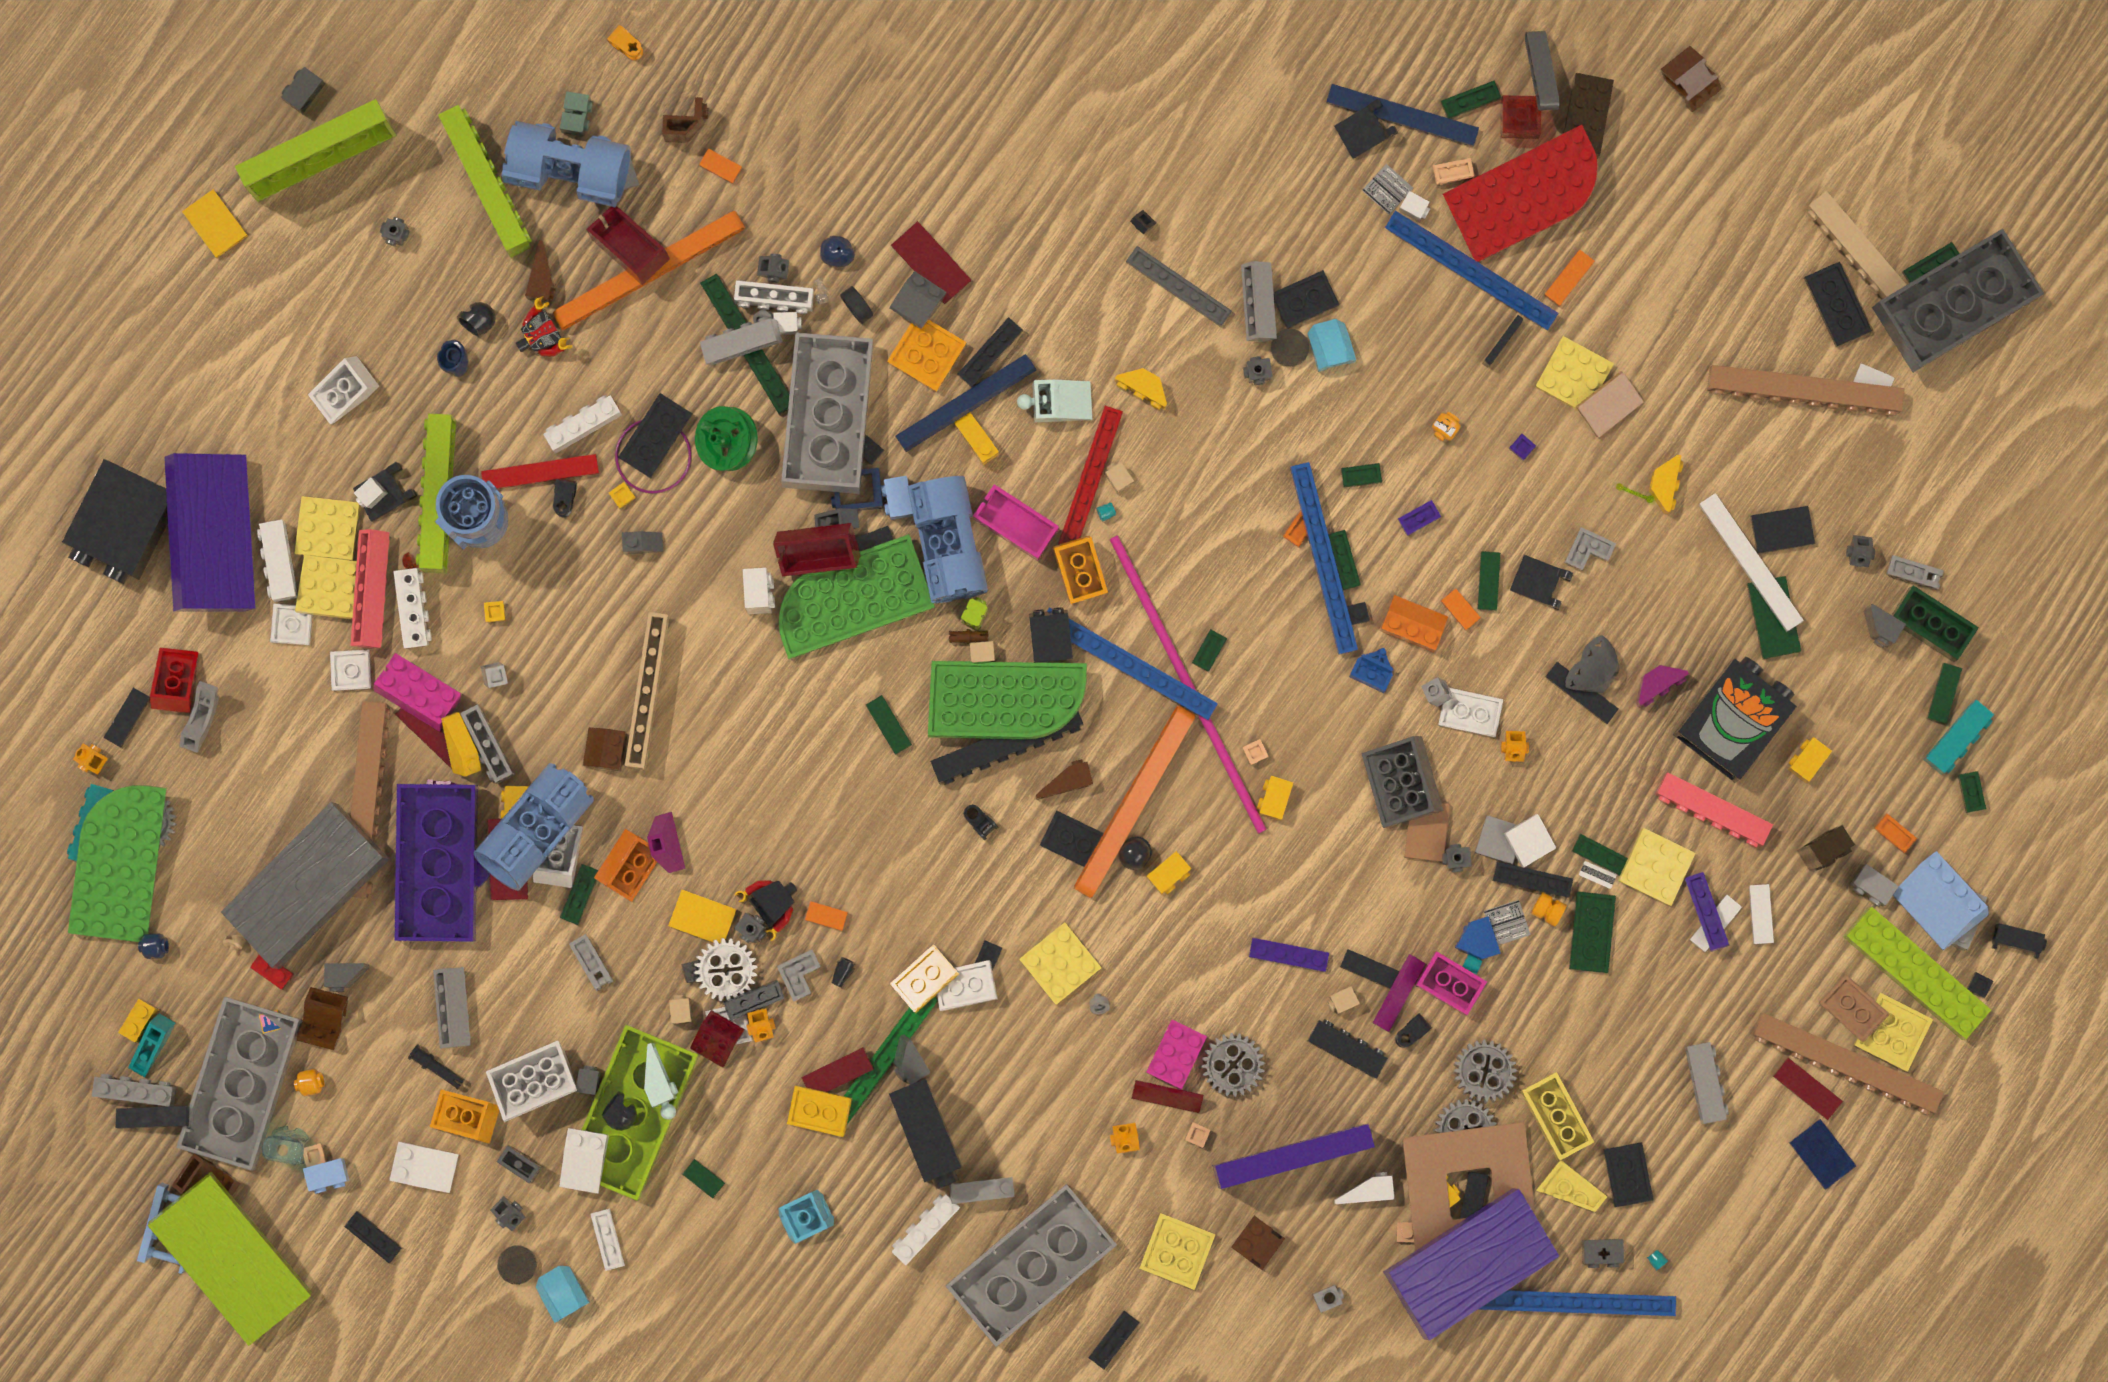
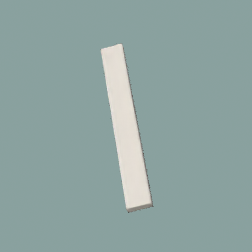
M1716 493L1699 504L1700 508L1785 631L1788 632L1802 623L1804 620Z

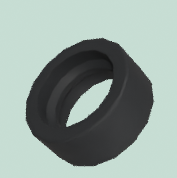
M853 286L840 294L841 299L859 323L863 324L873 316L872 310Z

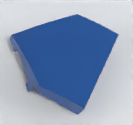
M1385 648L1361 655L1357 659L1349 677L1379 692L1385 693L1393 676V668L1390 666Z
M1489 916L1469 922L1468 925L1464 926L1461 938L1455 946L1456 949L1462 950L1480 960L1501 953Z

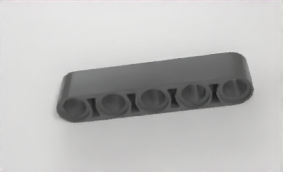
M1546 31L1526 32L1525 44L1538 110L1559 109V95Z

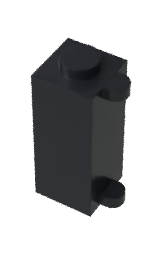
M1999 923L1995 924L1992 949H1997V946L2001 945L2034 953V959H2039L2040 953L2046 948L2047 939H2044L2045 934Z

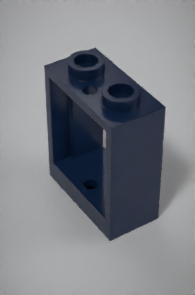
M879 468L862 469L861 475H872L874 502L841 505L840 492H834L835 496L831 497L832 508L858 509V511L883 509Z

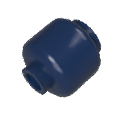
M145 934L142 941L138 943V950L145 959H161L169 951V942L163 934Z

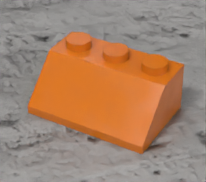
M1394 595L1380 631L1434 653L1444 631L1448 616Z
M625 828L594 878L632 902L657 864V861L651 856L649 843Z

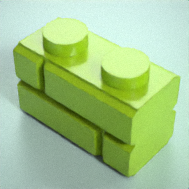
M978 597L975 600L970 599L966 610H964L961 616L962 623L974 630H979L988 613L986 601Z

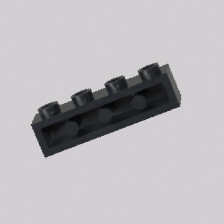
M1326 1019L1317 1021L1307 1042L1372 1078H1378L1388 1059L1385 1057V1052L1376 1047L1374 1050L1367 1047L1369 1043L1360 1038L1357 1041L1350 1037L1351 1033L1342 1028L1340 1031L1334 1029V1024Z

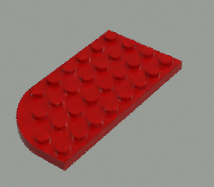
M1580 125L1443 193L1474 260L1480 262L1576 214L1586 204L1594 190L1598 173L1597 156L1583 126Z

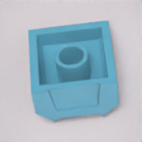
M1337 319L1314 324L1307 333L1318 372L1356 362L1345 323Z
M815 1190L778 1208L779 1217L788 1237L795 1244L834 1225V1216L830 1212L824 1195L819 1190Z
M558 1266L539 1277L536 1289L554 1323L590 1303L569 1266Z

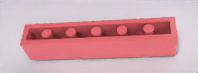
M373 529L359 530L350 646L369 649L381 648L390 532Z
M1670 773L1664 775L1655 794L1659 796L1658 800L1666 804L1671 802L1677 805L1676 809L1684 813L1689 811L1694 814V818L1702 822L1707 820L1712 823V827L1718 830L1724 828L1730 831V836L1737 839L1742 837L1747 840L1746 843L1755 848L1764 845L1773 824Z

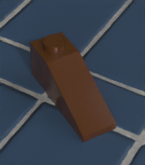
M539 240L525 296L527 299L534 301L544 296L541 302H549L550 304V300H554L556 288H554L545 244L542 240Z
M1082 759L1071 762L1072 766H1068L1036 794V800L1093 786L1088 762H1083Z

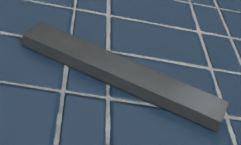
M1136 246L1126 260L1127 264L1219 327H1222L1231 314L1232 310L1140 247Z

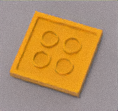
M930 320L922 329L910 323L887 363L937 393L967 342Z

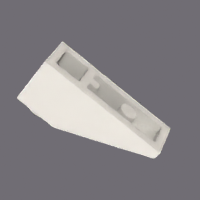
M1387 1172L1375 1173L1376 1177L1367 1179L1336 1198L1334 1204L1393 1200L1392 1176H1388Z

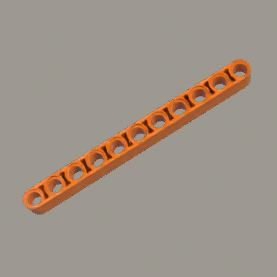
M732 211L665 248L670 260L643 285L627 271H624L559 307L552 314L561 330L568 329L737 235L745 229V226L737 212Z
M1180 705L1174 709L1074 885V889L1092 898L1194 721V713Z

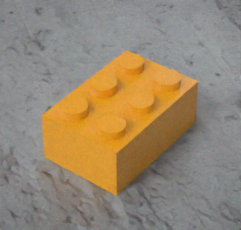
M1091 536L1052 547L1070 604L1108 593Z

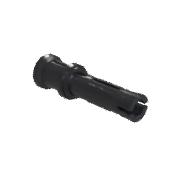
M417 1044L408 1056V1059L419 1063L422 1069L426 1070L428 1068L458 1090L461 1086L459 1083L462 1084L465 1079L436 1061L432 1053H426Z

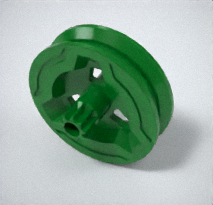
M715 407L707 411L698 422L695 431L696 451L703 463L714 470L736 471L743 468L751 461L757 448L758 434L755 423L750 415L740 408ZM717 428L720 432H714V430ZM738 429L739 433H734L733 430ZM723 448H728L727 456H724Z

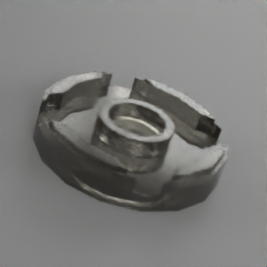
M1285 329L1276 334L1277 339L1272 340L1271 354L1279 365L1296 367L1306 360L1309 353V343L1302 332L1296 329Z
M520 1245L506 1248L500 1254L497 1264L499 1275L504 1281L517 1285L528 1282L534 1276L537 1267L536 1257L533 1252Z

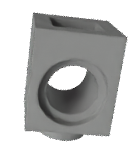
M496 662L480 666L484 685L488 688L508 684L505 668L502 663Z
M1439 677L1421 686L1428 702L1436 707L1453 699L1447 682Z
M1335 1285L1313 1293L1321 1313L1343 1304L1341 1301L1344 1298L1340 1287L1336 1288ZM1328 1292L1333 1293L1335 1296L1334 1301L1330 1304L1324 1301V1295Z

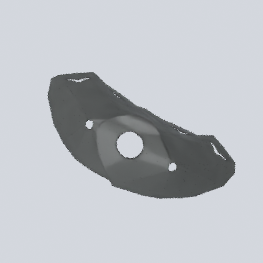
M1601 635L1586 645L1582 652L1581 661L1575 664L1567 675L1565 685L1567 688L1604 693L1618 675L1620 668L1615 649L1607 638ZM1600 641H1602L1601 647L1595 646L1596 644H1599ZM1581 669V670H1580V674H1581V675H1579V674L1575 675V673H1577L1578 670Z

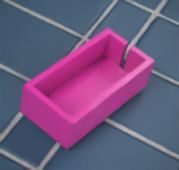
M994 484L984 498L988 504L986 505L984 502L980 504L973 515V520L1038 561L1058 532L1059 526Z
M396 653L386 665V671L383 670L374 683V692L439 732L443 727L441 718L451 715L461 701L460 692Z

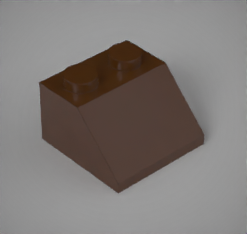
M589 727L583 766L621 772L627 732Z

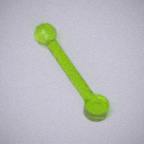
M1618 483L1616 485L1617 490H1624L1628 493L1645 499L1647 503H1652L1654 501V497L1651 495H1643L1634 490L1624 487L1621 483Z

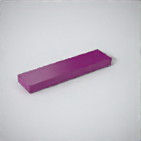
M1411 954L1408 955L1373 1024L1387 1032L1391 1030L1425 965L1423 961Z

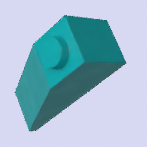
M160 1013L149 1022L128 1068L146 1077L176 1023Z

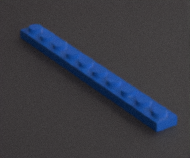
M1396 210L1385 226L1387 230L1546 330L1550 328L1559 314Z
M1310 462L1291 466L1290 471L1338 655L1356 651L1358 647Z
M1069 619L1071 643L1204 719H1210L1218 705L1217 702Z
M1505 1291L1478 1310L1676 1316V1296Z

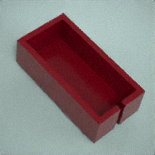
M617 205L616 207L611 206L602 214L608 226L607 229L600 218L586 229L592 241L641 285L670 260L665 248Z
M852 523L778 531L773 541L776 557L779 558L778 564L782 577L857 568L861 557Z

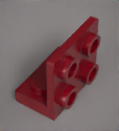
M711 1010L702 1022L690 1049L723 1068L745 1029Z

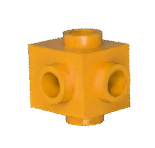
M1506 731L1505 741H1501V753H1504L1505 761L1524 762L1525 754H1529V742H1526L1525 731Z
M83 743L76 751L73 760L79 764L77 766L79 769L86 773L90 770L98 775L108 758L100 753L102 749L94 744H91L89 747Z
M766 1008L747 1013L749 1024L746 1025L749 1036L753 1035L755 1043L774 1038L773 1030L776 1029L774 1019L769 1018Z
M1136 1123L1112 1126L1113 1134L1110 1135L1111 1146L1116 1147L1117 1154L1140 1150Z

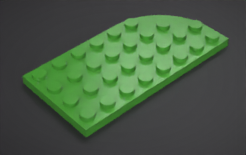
M910 534L860 551L861 557L857 568L803 574L791 585L784 596L779 613V630L788 659L935 608L934 603L931 602L928 585Z
M932 661L928 738L1035 739L1055 733L1068 724L1081 707L1086 692L1087 663Z
M148 785L122 787L110 792L92 807L84 820L80 834L68 933L134 942L142 941L143 936L149 933L167 788Z

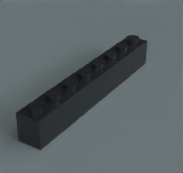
M1078 711L1068 724L1048 736L1035 739H983L930 762L939 784L943 783L945 786L955 782L954 778L958 776L965 778L972 775V771L979 768L982 771L990 768V763L998 761V764L1009 760L1008 756L1012 754L1019 756L1026 753V749L1034 746V749L1045 745V741L1052 739L1054 742L1063 738L1062 734L1069 731L1070 734L1081 731L1080 727L1084 726Z

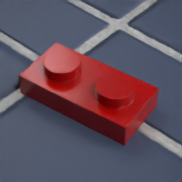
M260 955L257 956L250 966L251 969L281 990L284 989L294 975L283 966L280 969L271 968Z

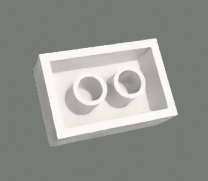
M767 568L743 569L744 600L747 613L749 615L772 613V608H775V598L770 590L774 589V580L771 572L768 573Z

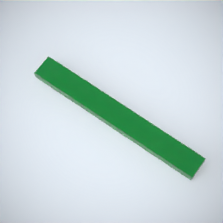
M935 997L917 1013L910 1007L907 1009L870 1061L874 1070L857 1077L844 1096L852 1098L847 1124L894 1062L900 1036L904 1034L911 1039L938 1002Z

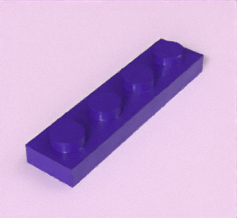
M1704 872L1686 877L1685 881L1710 951L1713 952L1730 946Z
M1252 938L1249 957L1326 972L1329 952Z

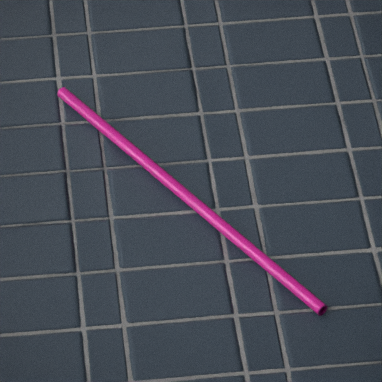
M1119 536L1111 538L1110 542L1176 673L1183 684L1196 691ZM1199 716L1257 833L1259 834L1267 830L1211 718L1206 720Z

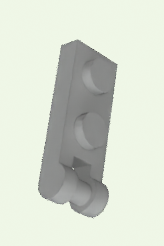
M1892 555L1886 575L1939 590V580L1943 576L1944 571ZM1928 573L1933 575L1931 580H1927Z
M587 934L569 943L596 991L602 989L601 986L613 982L611 975ZM601 971L603 977L597 980L594 975Z

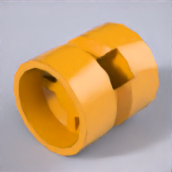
M1542 892L1531 914L1539 919L1545 918L1546 923L1555 927L1567 905L1559 900L1553 901L1550 895Z

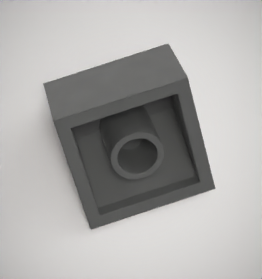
M914 271L904 283L889 308L922 329L941 305L946 292Z
M1874 604L1869 605L1864 610L1870 638L1874 640L1873 643L1881 648H1888L1893 645L1906 624Z
M324 963V987L329 988V991L344 992V988H350L369 969V964Z
M904 1034L901 1035L894 1059V1065L896 1066L894 1071L903 1083L907 1082L911 1085L931 1072L911 1039Z

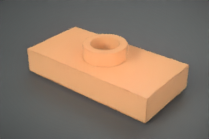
M1471 158L1432 166L1436 185L1474 178Z

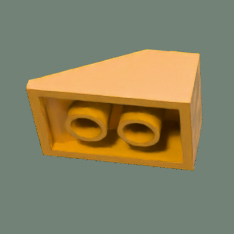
M441 1089L430 1127L490 1144L499 1114V1107L487 1101Z

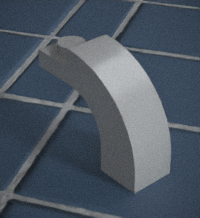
M202 681L198 683L192 713L181 732L180 747L198 753L208 734L219 700L217 695L218 687Z

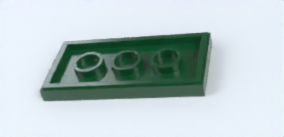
M1786 576L1775 578L1791 601ZM1752 582L1747 583L1762 660L1801 652L1796 626L1786 632Z
M1576 892L1569 969L1608 974L1616 902L1615 895Z

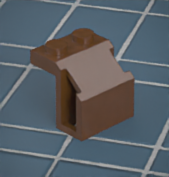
M1689 46L1660 70L1664 80L1683 96L1687 108L1694 112L1712 96H1715L1722 88L1716 74L1705 65L1707 62L1705 58Z
M695 97L694 116L663 115L662 135L665 142L689 143L692 140L691 138L705 125V119L709 117V108H707V103H704L702 97ZM670 127L688 129L686 131H671Z
M310 987L304 1001L303 1022L298 1031L296 1041L335 1050L342 1031L343 1016L346 1017L348 997Z
M193 1153L172 1186L181 1194H184L207 1174L212 1172L232 1196L240 1183L227 1172L215 1167L209 1160Z
M1254 1215L1231 1248L1263 1270L1285 1238Z

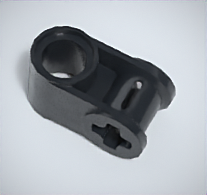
M556 479L553 509L559 517L566 518L572 513L577 489L576 481ZM565 504L567 508H563V511H561L558 507H562Z
M972 804L965 808L964 818L984 841L987 839L986 836L994 829L999 828L977 805ZM975 808L978 812L977 818H968L967 810Z
M1418 1013L1396 1034L1395 1042L1401 1048L1409 1047L1429 1032L1432 1027ZM1401 1034H1402L1403 1036H1404V1035H1408V1036H1409V1037L1407 1038L1408 1043H1407V1042H1404V1043L1401 1042V1039H1402Z

